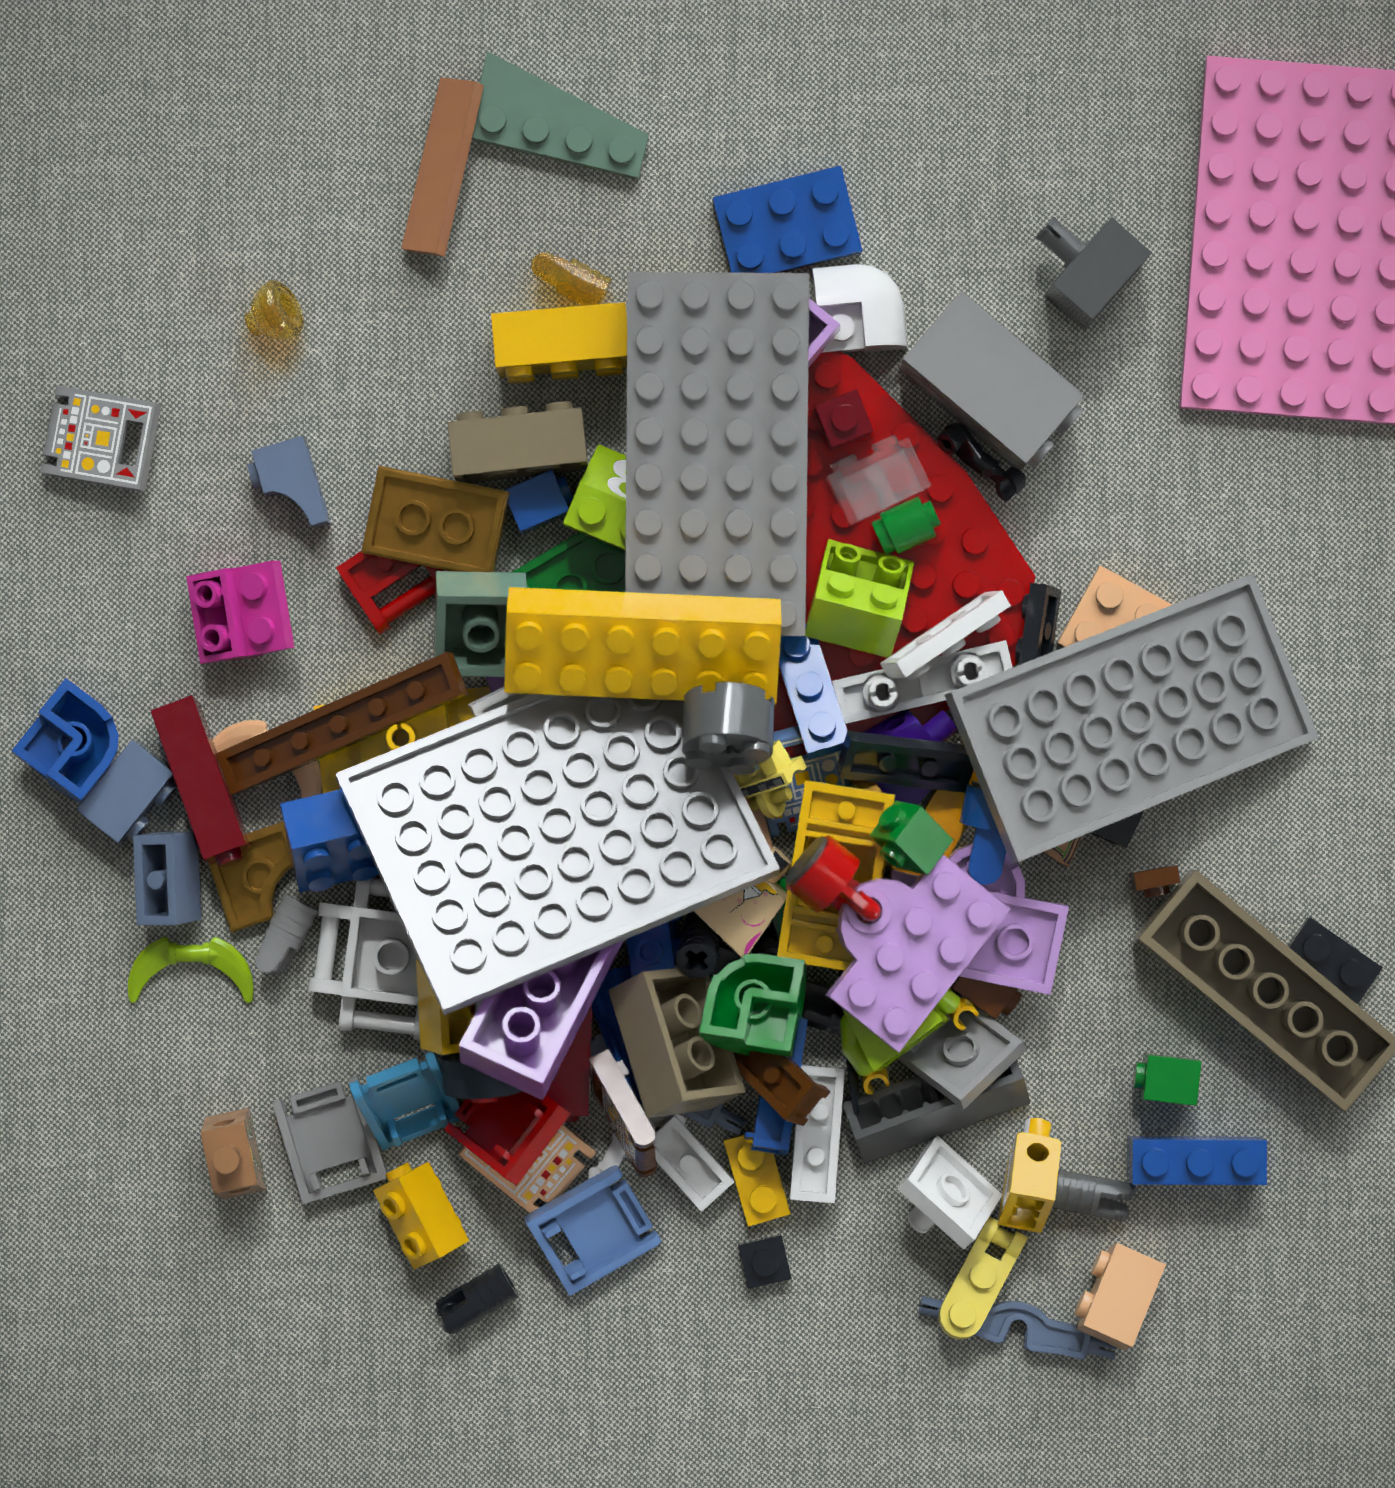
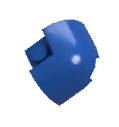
M65 678L39 710V717L11 751L15 757L48 780L49 785L73 801L81 803L110 767L117 754L119 734L113 717L103 705Z

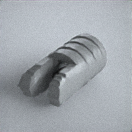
M283 894L281 902L277 906L276 912L264 932L266 936L258 950L259 954L256 955L257 958L254 965L257 966L260 973L267 972L268 975L275 974L279 976L285 973V970L288 969L287 965H290L296 951H300L302 943L306 939L315 917L318 915L316 908L287 894Z

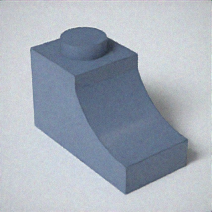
M303 436L251 451L254 462L247 464L254 489L262 488L263 493L267 497L279 495L294 501L302 508L309 520L310 526L314 529L331 525L309 447Z

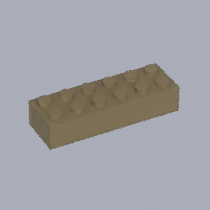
M1189 870L1182 878L1181 883L1177 884L1133 937L1341 1111L1346 1112L1395 1054V1036L1197 870Z

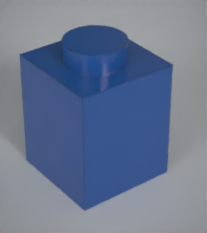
M552 470L503 490L510 492L508 504L522 535L565 517L569 510L567 504L573 500V495L565 477L556 479Z

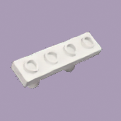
M1004 640L954 652L946 657L942 655L936 656L928 662L931 668L926 673L910 681L906 678H888L884 669L831 681L845 724L945 701L944 695L1013 668L1007 641Z

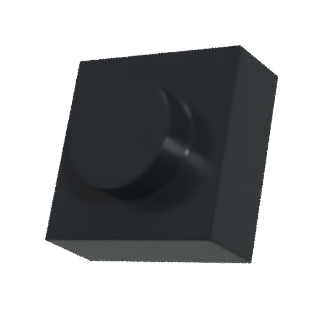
M781 1234L738 1244L748 1289L792 1279Z

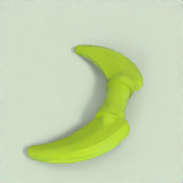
M216 936L210 942H203V945H178L177 942H171L168 937H161L141 951L132 965L128 978L129 1001L135 1003L147 981L168 965H177L178 962H203V965H212L229 976L239 988L246 1003L252 1002L254 994V980L246 959L232 944Z

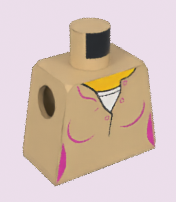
M774 846L771 848V851L780 867L778 876L694 911L742 958L743 954L750 953L787 897V892L777 881L791 868L792 863Z

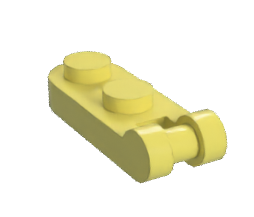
M990 1216L979 1232L939 1309L938 1321L942 1331L949 1337L957 1340L968 1339L981 1328L1028 1239L1027 1236L1018 1231L1012 1234L997 1225L998 1220ZM990 1242L1005 1249L1000 1260L985 1253Z

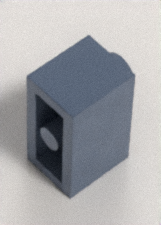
M131 740L76 810L117 843H125L128 838L133 841V836L142 834L150 823V820L145 816L155 803L162 807L177 789V785L173 782L174 776L171 767L140 742Z
M162 831L134 835L137 925H179L201 920L199 853L194 832Z

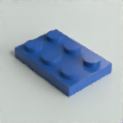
M841 165L716 196L712 199L731 273H784L861 254L863 251Z

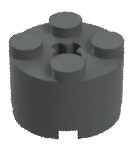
M721 682L716 683L715 691L702 693L701 685L685 693L683 699L682 752L685 755L686 766L695 769H703L710 766L728 767V771L732 774L748 775L755 772L756 764L762 763L772 756L774 699L772 696L769 700L765 699V690L744 683Z

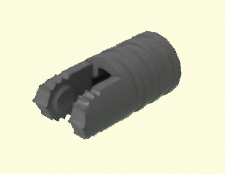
M1058 1169L1056 1196L1052 1208L1125 1222L1129 1219L1131 1210L1123 1202H1115L1110 1199L1131 1200L1135 1196L1137 1187L1129 1182Z

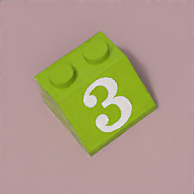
M598 444L579 483L563 525L625 552L626 455Z

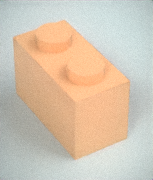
M1119 1243L1110 1246L1107 1252L1100 1250L1091 1270V1274L1096 1276L1091 1292L1084 1291L1074 1312L1075 1316L1080 1317L1076 1329L1124 1351L1132 1348L1166 1264Z

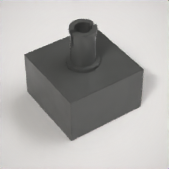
M1053 217L1035 238L1038 241L1040 240L1066 264L1063 266L1065 270L1052 283L1045 297L1085 331L1144 265L1152 252L1113 217L1090 242L1085 241L1084 243L1058 222L1056 217Z

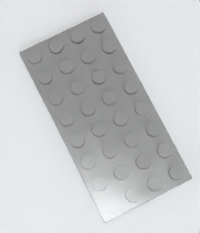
M628 272L625 592L781 599V636H805L809 273Z
M1253 573L944 695L1011 864L1025 860L1319 738Z

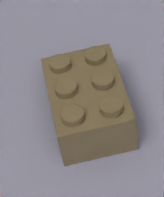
M564 401L546 404V411L529 413L528 407L518 406L501 409V416L485 418L482 411L456 414L457 421L447 422L453 477L459 482L474 483L537 476L550 470L553 471V474L586 470L589 461L582 408H573L572 402Z
M679 968L644 971L608 990L647 1118L711 1110L746 1093L734 1052L718 1048L706 1042L699 1033L707 991L711 983L710 975L703 978H693L682 973Z

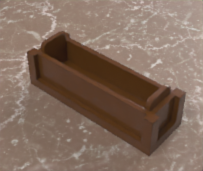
M750 1051L749 1055L734 1053L740 1075L786 1121L804 1126L809 1120L806 1116L813 1110L821 1098L826 1099L831 1092L826 1086L816 1083L791 1057Z

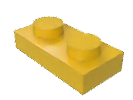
M745 1134L724 1139V1145L748 1227L790 1215L774 1154L751 1150L752 1140L744 1139Z

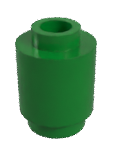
M919 496L880 513L881 518L871 522L886 555L895 550L898 554L937 537L933 528L941 525L931 501L922 504Z

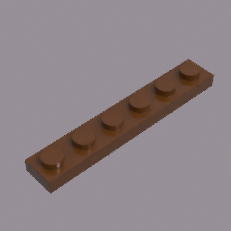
M445 652L216 753L230 794L239 795L381 733L394 724L399 725L467 695L468 692L453 652Z

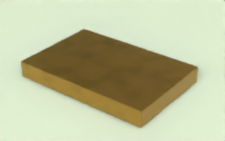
M378 465L361 553L455 572H495L510 492Z

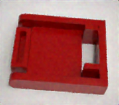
M522 1091L514 1095L498 1097L497 1101L489 1103H473L471 1099H465L454 1115L466 1123L469 1128L464 1133L461 1128L449 1122L444 1130L502 1177L517 1186L571 1113L547 1095L541 1100Z

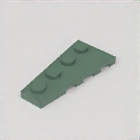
M487 51L480 84L484 85L472 141L639 180L649 134Z

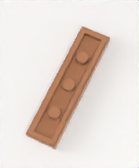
M440 77L401 249L405 251L445 257L484 85L476 81Z

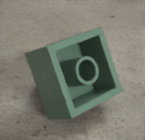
M436 571L434 657L445 652H453L461 676L505 677L509 587L527 588L526 573Z

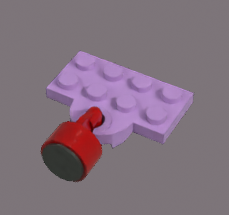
M830 835L820 836L802 853L792 866L785 880L787 883L786 889L816 913L823 911L829 905H832L839 911L838 928L836 930L841 945L854 960L826 995L893 1050L900 1052L1011 909L945 855H942L928 875L920 874L911 887L898 880L875 878L860 884L852 878L859 866L860 860Z

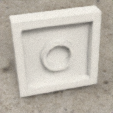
M938 1135L926 1145L897 1189L916 1206L908 1214V1221L916 1231L924 1234L936 1224L963 1250L976 1239L1002 1197V1194Z

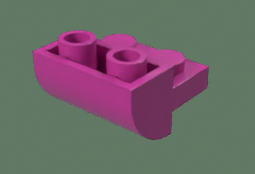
M272 560L186 576L200 664L264 656V654L295 648L281 561Z

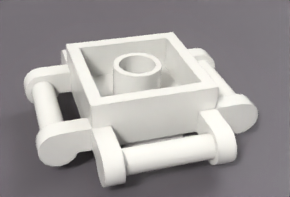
M372 878L366 881H357L354 906L319 902L318 916H322L315 975L309 979L308 991L342 996L338 1027L341 1031L352 1032L353 1028L414 1035V1040H420L416 959L418 957L397 912L368 908L370 895L390 898L382 879ZM348 919L350 920L343 981L332 980L339 920ZM361 998L417 1005L416 1017L356 1010V1000Z

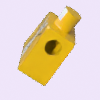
M1029 1118L1025 1120L1024 1132L1016 1134L1007 1160L997 1225L1042 1233L1055 1202L1061 1141L1050 1137L1051 1123L1047 1120Z

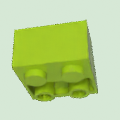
M828 539L809 610L805 636L887 658L890 657L903 619L914 561Z

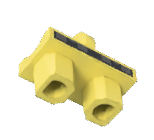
M780 740L773 742L772 756L758 764L760 769L748 775L733 774L745 799L750 798L749 806L751 810L756 811L760 809L770 819L783 815L786 807L785 801L793 797L792 790L784 786L792 782L793 774L804 771L807 768L802 756L790 759Z

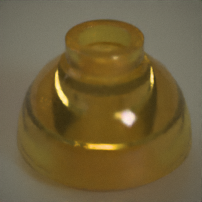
M274 279L269 280L257 290L251 302V310L244 315L248 329L255 336L264 334L273 339L283 340L299 336L303 330L304 317L297 298L285 284Z

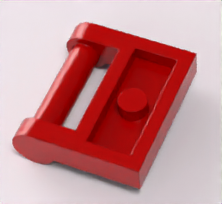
M360 551L336 567L380 635L391 628L389 625L391 622L433 596L436 589V571H444L443 569L425 566L431 576L379 609L372 598L423 565L365 554Z

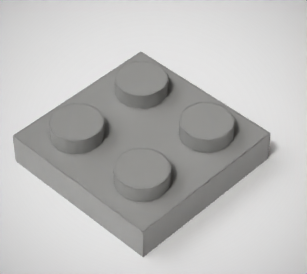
M975 1005L978 1017L973 1012L967 1010L958 1016L966 1026L965 1030L957 1029L949 1015L945 1014L949 1019L948 1022L899 1057L901 1063L963 1110L1026 1051L1021 1039Z

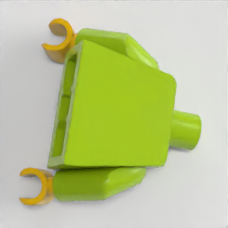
M948 989L901 1051L897 1052L843 1009L845 1014L840 1020L842 1052L857 1074L862 1077L864 1091L868 1095H872L874 1091L870 1080L880 1078L888 1087L890 1082L886 1067L948 1022L949 1019L945 1014L949 1015L957 1029L965 1030L966 1026L958 1018L960 1013L967 1010L973 1012L978 1017V1011L971 1001L966 998H959L958 995Z

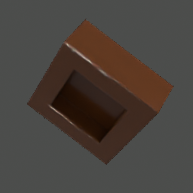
M1178 865L1129 873L1132 891L1143 890L1145 898L1171 893V884L1181 883Z

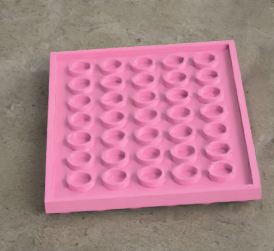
M1207 56L1205 58L1180 409L1395 425V70Z

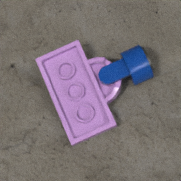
M972 781V784H967L959 822L976 827L972 844L955 850L948 859L1011 910L959 976L1051 995L1069 906L1025 897V879L1018 863L1011 864L979 781ZM892 870L890 879L898 880L911 887L919 875Z

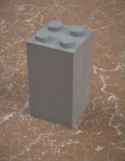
M962 291L959 292L906 354L899 367V370L1011 466L1020 470L1026 464L1034 469L1054 446V443L1048 439L1051 434L1056 430L1063 435L1083 412V409L1077 404L1084 397V394Z

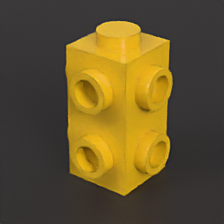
M429 1161L413 1169L409 1162L396 1167L385 1174L388 1182L373 1190L380 1208L387 1217L401 1245V1249L408 1258L413 1270L443 1257L470 1241L462 1227L461 1220L450 1204L441 1182L434 1173Z

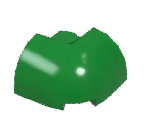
M743 954V958L727 964L717 975L714 974L709 985L699 1031L700 1036L706 1042L734 1053L749 1055L750 1051L792 1057L798 1021L802 1018L805 999V960L767 954Z

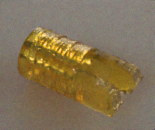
M539 252L538 255L531 259L530 269L533 270V274H536L537 277L540 276L542 280L555 286V293L565 296L566 299L576 302L579 306L601 304L613 278L603 275L600 271L590 268L589 265L579 262L576 258L568 261L559 255L554 256L553 252Z

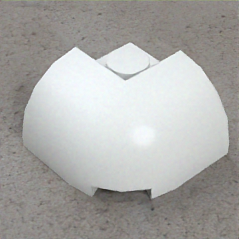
M860 264L811 269L814 302L840 323V332L822 353L836 351H863V353L908 348L903 300L899 287L887 273L874 266Z

